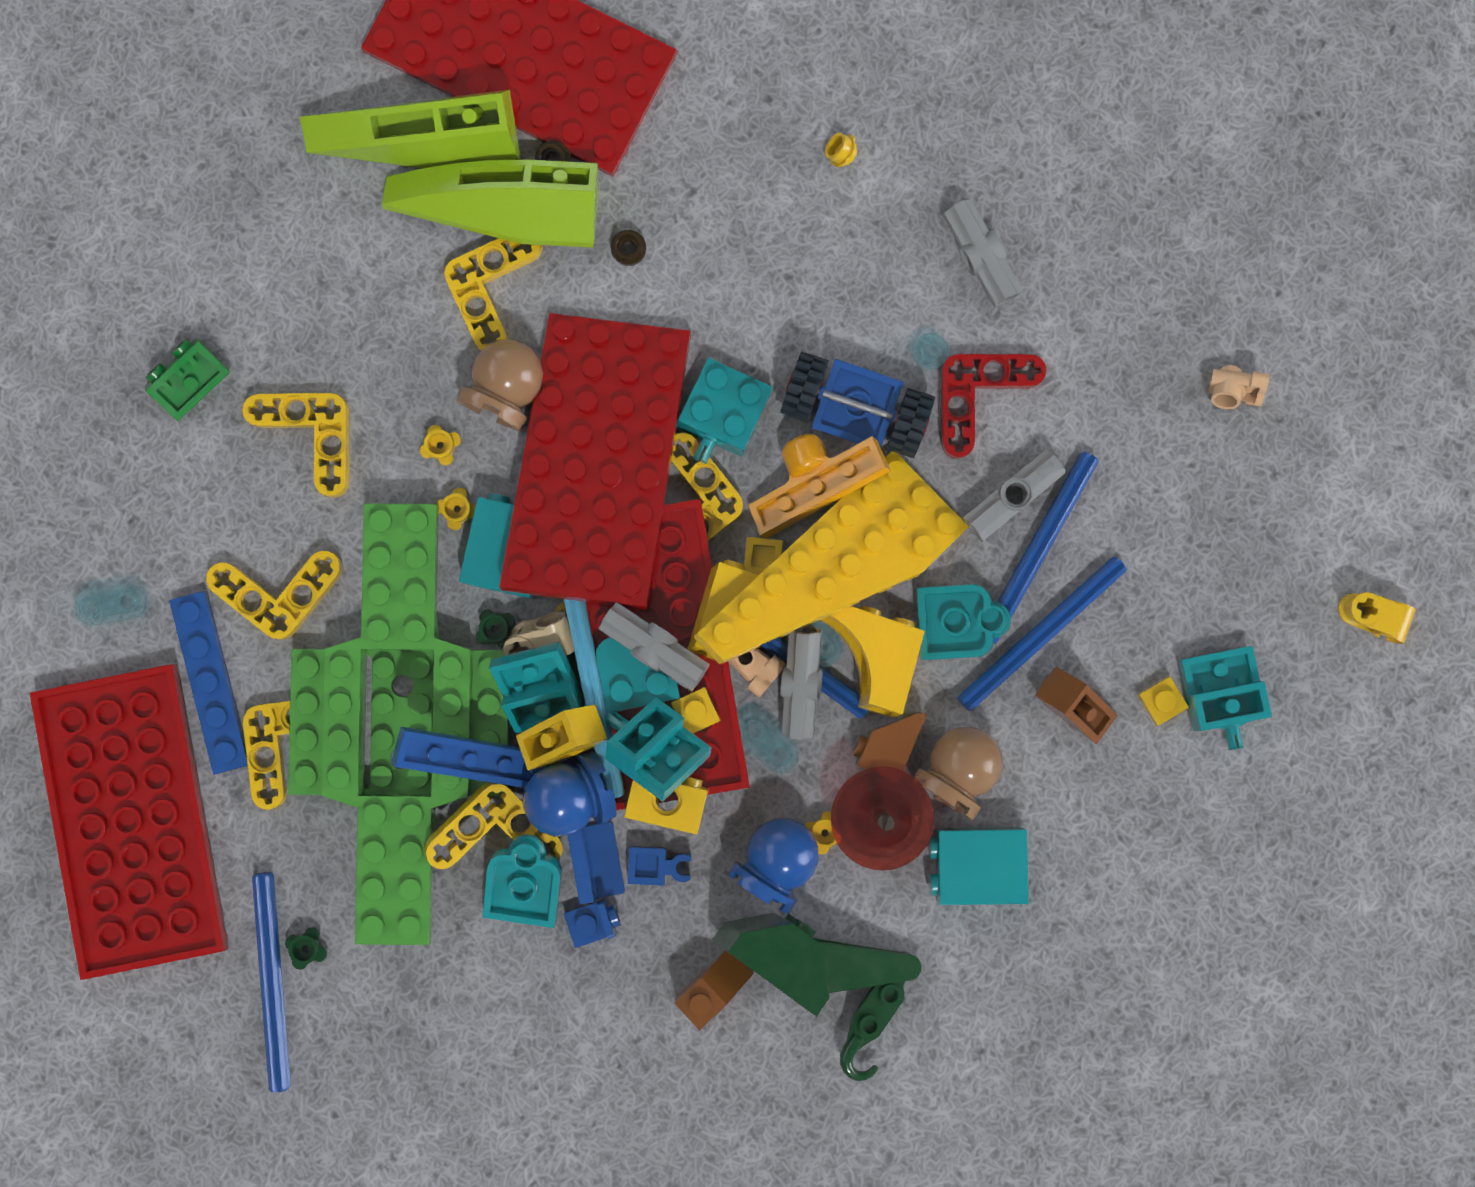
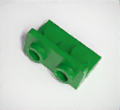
M198 337L192 342L187 338L172 351L175 358L165 367L159 363L145 377L149 381L145 385V391L177 421L186 415L230 373V370L203 345V342Z

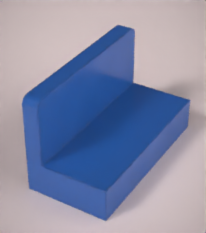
M613 823L588 825L573 835H567L579 904L591 903L601 897L623 894L625 887Z

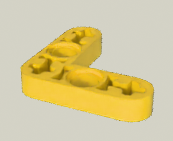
M498 238L451 260L445 267V280L474 343L480 351L488 345V343L482 345L486 335L481 325L474 329L473 325L485 323L491 317L494 318V321H489L487 324L494 335L500 333V337L496 340L508 339L484 284L534 262L541 255L543 245H531L532 252L527 254L523 249L514 252L513 255L517 260L511 262L509 254L503 246L509 244L511 250L520 247L521 244ZM490 252H499L503 255V264L498 269L491 270L485 267L484 259ZM477 258L478 266L484 275L479 277L475 270L466 275L467 282L461 284L458 279L452 280L457 275L455 269L462 267L464 271L475 268L471 261ZM480 298L485 301L486 310L477 317L469 315L467 313V304L472 299Z
M333 393L255 394L246 399L242 409L243 416L247 422L255 427L314 428L315 487L319 493L330 498L340 497L345 494L350 482V411L347 402L342 397ZM313 400H316L315 406L317 408H328L331 401H334V404L341 408L340 412L334 413V419L330 420L329 415L326 413H315L316 420H312L314 415ZM276 401H280L279 407H277ZM300 401L305 405V415L300 420H291L287 413L288 407L293 402ZM259 402H262L266 408L278 409L281 420L276 421L278 415L274 413H265L262 415V420H259L258 416L252 414V409L258 408ZM336 436L341 440L340 451L332 456L326 455L323 451L324 441L328 437ZM323 460L333 463L341 461V466L334 465L333 470L334 476L340 478L341 481L340 484L334 485L332 491H330L329 486L323 484V479H327L330 476V467L327 465L322 466Z
M678 433L675 435L671 462L703 501L704 519L709 524V532L707 534L709 542L738 519L743 510V500L710 457L707 464L700 461L694 464L688 473L684 470L683 467L690 464L684 456L680 455L677 458L674 456V453L677 451L675 444L678 441L683 445L689 442L692 445L689 448V452L693 457L699 443L690 434ZM702 468H708L715 474V481L708 488L699 487L694 479L696 472ZM721 483L726 486V489L720 490L724 498L727 500L734 498L736 500V503L733 505L735 512L731 515L727 511L722 514L718 512L721 504L715 495L711 501L705 496L716 491Z
M330 551L314 553L277 599L238 567L229 563L220 562L209 568L206 574V582L213 593L267 636L273 639L284 640L296 633L337 582L343 572V564L339 556ZM331 558L330 567L333 569V572L330 575L323 573L317 581L323 583L320 589L314 582L305 579L308 573L311 577H316L321 569L317 565L320 560L328 561ZM230 571L231 574L228 577L230 581L238 586H241L244 581L246 585L242 586L237 592L226 585L219 587L220 579L217 577V574ZM306 585L312 591V599L307 605L300 606L295 602L294 592L299 586ZM256 591L260 594L262 602L256 611L250 612L244 607V597L247 593ZM236 592L234 599H232L231 595ZM270 603H272L274 607L268 610ZM267 610L277 617L286 615L287 618L284 623L288 628L286 631L277 630L275 632L273 629L276 624L270 618L264 616L262 622L258 618L266 613Z
M290 701L253 706L246 711L243 717L251 797L257 807L265 810L281 806L287 797L281 735L290 734V722L288 720ZM259 711H262L263 716L270 718V724L264 725V736L272 735L273 742L260 741L254 744L253 737H261L259 726H253L252 719L258 717ZM262 747L271 748L275 754L273 764L267 768L260 766L256 760V754ZM277 771V777H269L271 788L278 790V796L272 797V803H268V799L265 797L261 798L260 791L266 789V778L258 780L257 773L266 774Z
M486 782L428 838L424 846V852L428 862L437 869L450 868L495 824L513 840L520 835L528 834L534 836L535 833L545 843H549L552 840L553 842H551L550 847L553 851L549 855L557 860L562 856L563 846L557 836L553 837L537 831L538 829L531 823L524 832H514L511 829V820L517 814H525L523 801L507 785ZM493 791L497 794L504 791L501 794L502 804L498 806L496 803H492L485 810L490 815L485 820L481 812L474 806L479 803L483 809L490 802L487 796L489 792ZM466 815H474L479 821L476 831L470 834L462 833L458 827L459 821ZM452 829L457 838L463 841V843L458 846L454 840L447 848L450 853L449 856L444 858L442 855H439L437 858H434L436 855L434 846L438 843L441 846L448 844L452 840L448 832Z

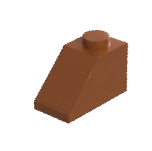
M1057 666L1044 679L1041 687L1035 694L1048 709L1095 744L1099 742L1118 716L1087 684Z
M915 712L870 730L867 737L861 735L853 751V756L858 757L856 765L898 783L927 715Z
M724 950L676 995L674 1003L700 1031L733 999L754 973L748 966Z

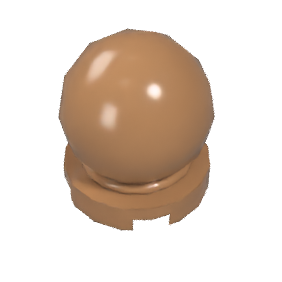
M499 339L486 345L474 358L471 369L473 386L470 388L461 387L458 392L457 402L477 414H480L482 408L498 415L496 423L520 431L522 425L527 420V417L521 413L520 408L532 403L541 390L543 370L539 357L525 343L514 339Z
M957 727L946 732L935 743L930 755L931 770L926 772L919 769L911 782L917 787L921 788L922 786L933 793V798L960 815L966 809L964 815L973 821L981 809L974 803L976 800L974 797L987 793L998 782L1003 769L1002 752L996 740L986 731L975 727Z

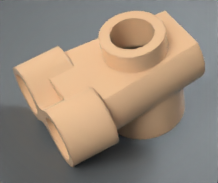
M1232 365L1224 366L1221 369H1213L1208 393L1212 394L1211 402L1221 409L1237 408L1241 401H1244L1247 405L1261 407L1267 391L1270 374L1255 371L1253 373H1245L1240 368Z
M756 648L749 651L753 656L750 664H741L738 657L729 660V663L749 683L747 688L760 698L782 672L786 663L775 654L771 658Z

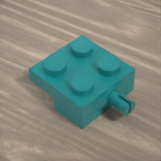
M708 358L678 419L679 429L702 439L693 458L699 461L704 449H706L701 458V463L707 464L715 445L743 457L772 394L773 387Z
M560 642L491 659L489 670L503 695L501 706L515 733L526 731L564 710L585 706L582 688Z
M1253 646L1178 660L1193 731H1205L1215 728L1225 729L1228 750L1244 748L1239 726H1243L1250 721L1272 717L1265 681H1260Z
M656 697L630 721L617 713L616 710H613L606 717L605 723L618 732L607 741L605 759L662 802L710 757L712 747L684 728V717Z

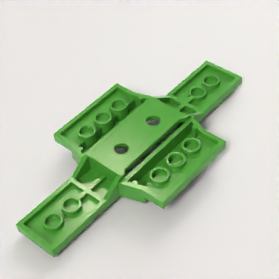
M364 504L361 637L325 649H291L288 795H321L358 808L355 944H431L433 866L430 865L425 856L424 846L428 838L433 834L436 807L472 796L486 783L485 781L396 768L391 763V755L396 746L400 727L509 745L510 722L501 706L503 695L489 670L491 659L503 657V650H472L439 639L437 619L439 505ZM368 654L372 658L370 786L364 790ZM401 675L409 677L413 683L412 692L405 697L396 695L392 687L394 680ZM491 791L487 796H501L504 791L497 794Z

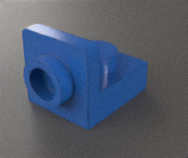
M606 898L563 913L575 948L604 938H613L617 934L616 927L621 926L615 905L608 906Z

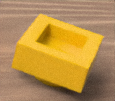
M747 537L744 560L745 571L757 575L759 572H763L782 554L783 540Z
M1171 676L1164 678L1137 694L1155 726L1161 725L1189 708Z
M705 687L671 703L674 710L684 717L683 727L691 733L721 721Z

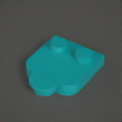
M979 585L917 588L919 629L925 631L920 647L921 660L982 657L993 647L994 638L1003 636L1010 628L1011 615L1008 609L1000 603L992 602L988 591Z
M607 638L599 644L596 651V661L607 713H611L613 710L622 711L646 706L655 697L662 702L680 698L678 684L660 670L656 672L633 657L630 654V650L612 638Z
M528 834L520 835L512 841L509 848L500 849L492 855L487 867L482 918L555 928L562 866L555 857L546 854L545 845L539 838Z

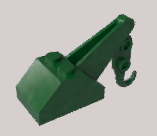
M775 913L724 922L712 941L816 1017L829 1000V993L871 987L851 1017L847 1040L840 1052V1065L843 1072L855 1081H865L873 1077L878 1071V1067L873 1065L866 1071H858L853 1066V1057L860 1048L878 1038L904 1000L905 992L903 985L905 981L914 980L919 976L922 969L920 960L908 952L812 938L816 931L790 914L782 918Z

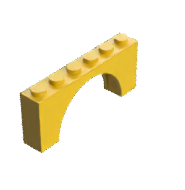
M724 560V563L719 562L711 568L687 650L715 660L694 636L762 572H759L757 575L745 571L743 564L731 560ZM850 606L821 619V622L827 624L841 636L854 656L860 677L858 707L890 718L902 715L925 631L915 628V623L899 617L891 620L882 617L881 611L867 606H861L860 609Z

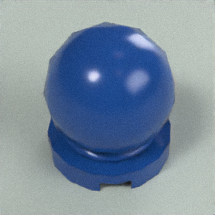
M594 751L576 755L575 767L565 763L551 764L545 766L531 777L524 788L522 803L528 821L535 828L553 837L573 835L585 828L591 817H593L597 824L607 823L616 817L614 793L612 789L606 791L604 789L599 774L606 772L598 755Z
M774 818L761 824L752 834L747 846L748 862L741 864L735 861L727 875L733 879H738L741 876L737 884L767 904L771 900L776 903H783L779 909L789 914L797 902L791 896V890L803 886L814 875L819 861L817 842L813 833L804 824L790 818Z

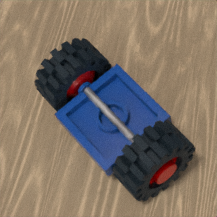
M801 351L795 369L790 376L780 413L808 422L817 395H819L818 399L821 401L811 428L858 444L873 436L881 448L889 424L893 425L894 423L886 449L914 459L926 432L935 396L908 387L898 412L894 409L904 382L838 359L834 360L826 386L822 385L820 388L829 360Z

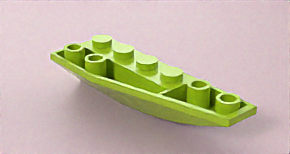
M510 90L299 117L306 152L311 154L418 168L486 160H521Z
M526 159L486 160L417 169L386 177L382 208L519 244L594 248L599 200L598 163Z

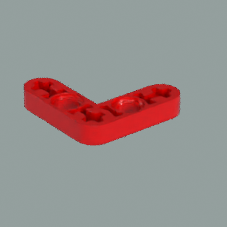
M956 354L947 358L941 370V445L944 453L950 458L961 459L969 455L974 448L975 389L1035 388L1046 376L1047 369L1044 361L1037 355ZM955 362H959L962 369H973V362H979L977 368L978 381L972 380L974 373L963 374L961 380H955V375L949 373L948 369H952ZM991 362L998 363L1003 369V377L998 381L987 379L984 375V366ZM1009 362L1015 363L1013 369H1024L1027 363H1032V368L1038 370L1039 374L1034 375L1032 381L1027 380L1026 374H1014V381H1009L1011 372ZM958 397L965 400L968 406L965 415L957 417L950 413L948 402L952 398ZM968 421V427H961V439L967 440L968 445H964L961 448V452L955 451V446L949 445L948 440L955 437V426L949 428L948 422L959 424Z

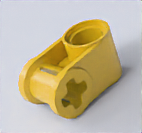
M1369 592L1347 594L1338 604L1339 616L1345 623L1370 632L1378 638L1380 635L1386 636L1387 641L1397 644L1405 643L1416 612L1415 608L1407 604L1389 600ZM1358 603H1360L1362 609H1365L1363 615H1361L1362 611L1357 609Z

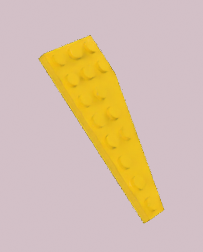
M892 451L885 457L890 472L842 497L698 631L694 638L719 664L727 662L760 647L764 643L778 637H783L800 627L817 622L853 606L863 599L877 593H882L906 580L909 581L918 577L969 526L898 453Z

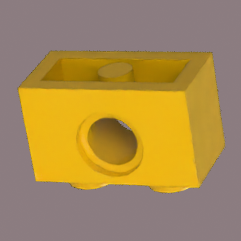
M596 705L564 710L516 735L528 771L551 764H559L607 740Z
M688 777L674 790L678 796L677 806L673 809H664L659 805L656 796L633 780L624 818L697 835L709 788L701 787L703 780Z

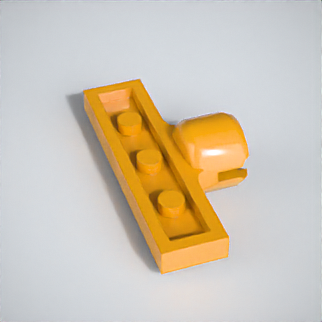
M814 434L800 435L787 442L781 454L789 472V481L785 485L750 503L748 506L760 536L767 539L890 472V468L878 441L873 436L841 454L829 458L823 441Z

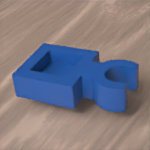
M630 846L628 884L664 886L665 875H671L673 879L679 882H687L691 879V874L679 873L677 864L680 861H691L692 855L679 853L673 858H666L667 848Z

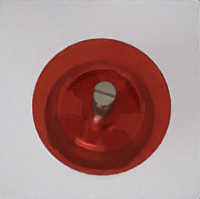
M872 767L851 776L841 786L832 804L831 827L838 846L852 861L868 869L893 870L909 864L924 851L930 841L934 828V810L925 788L913 776L897 768Z

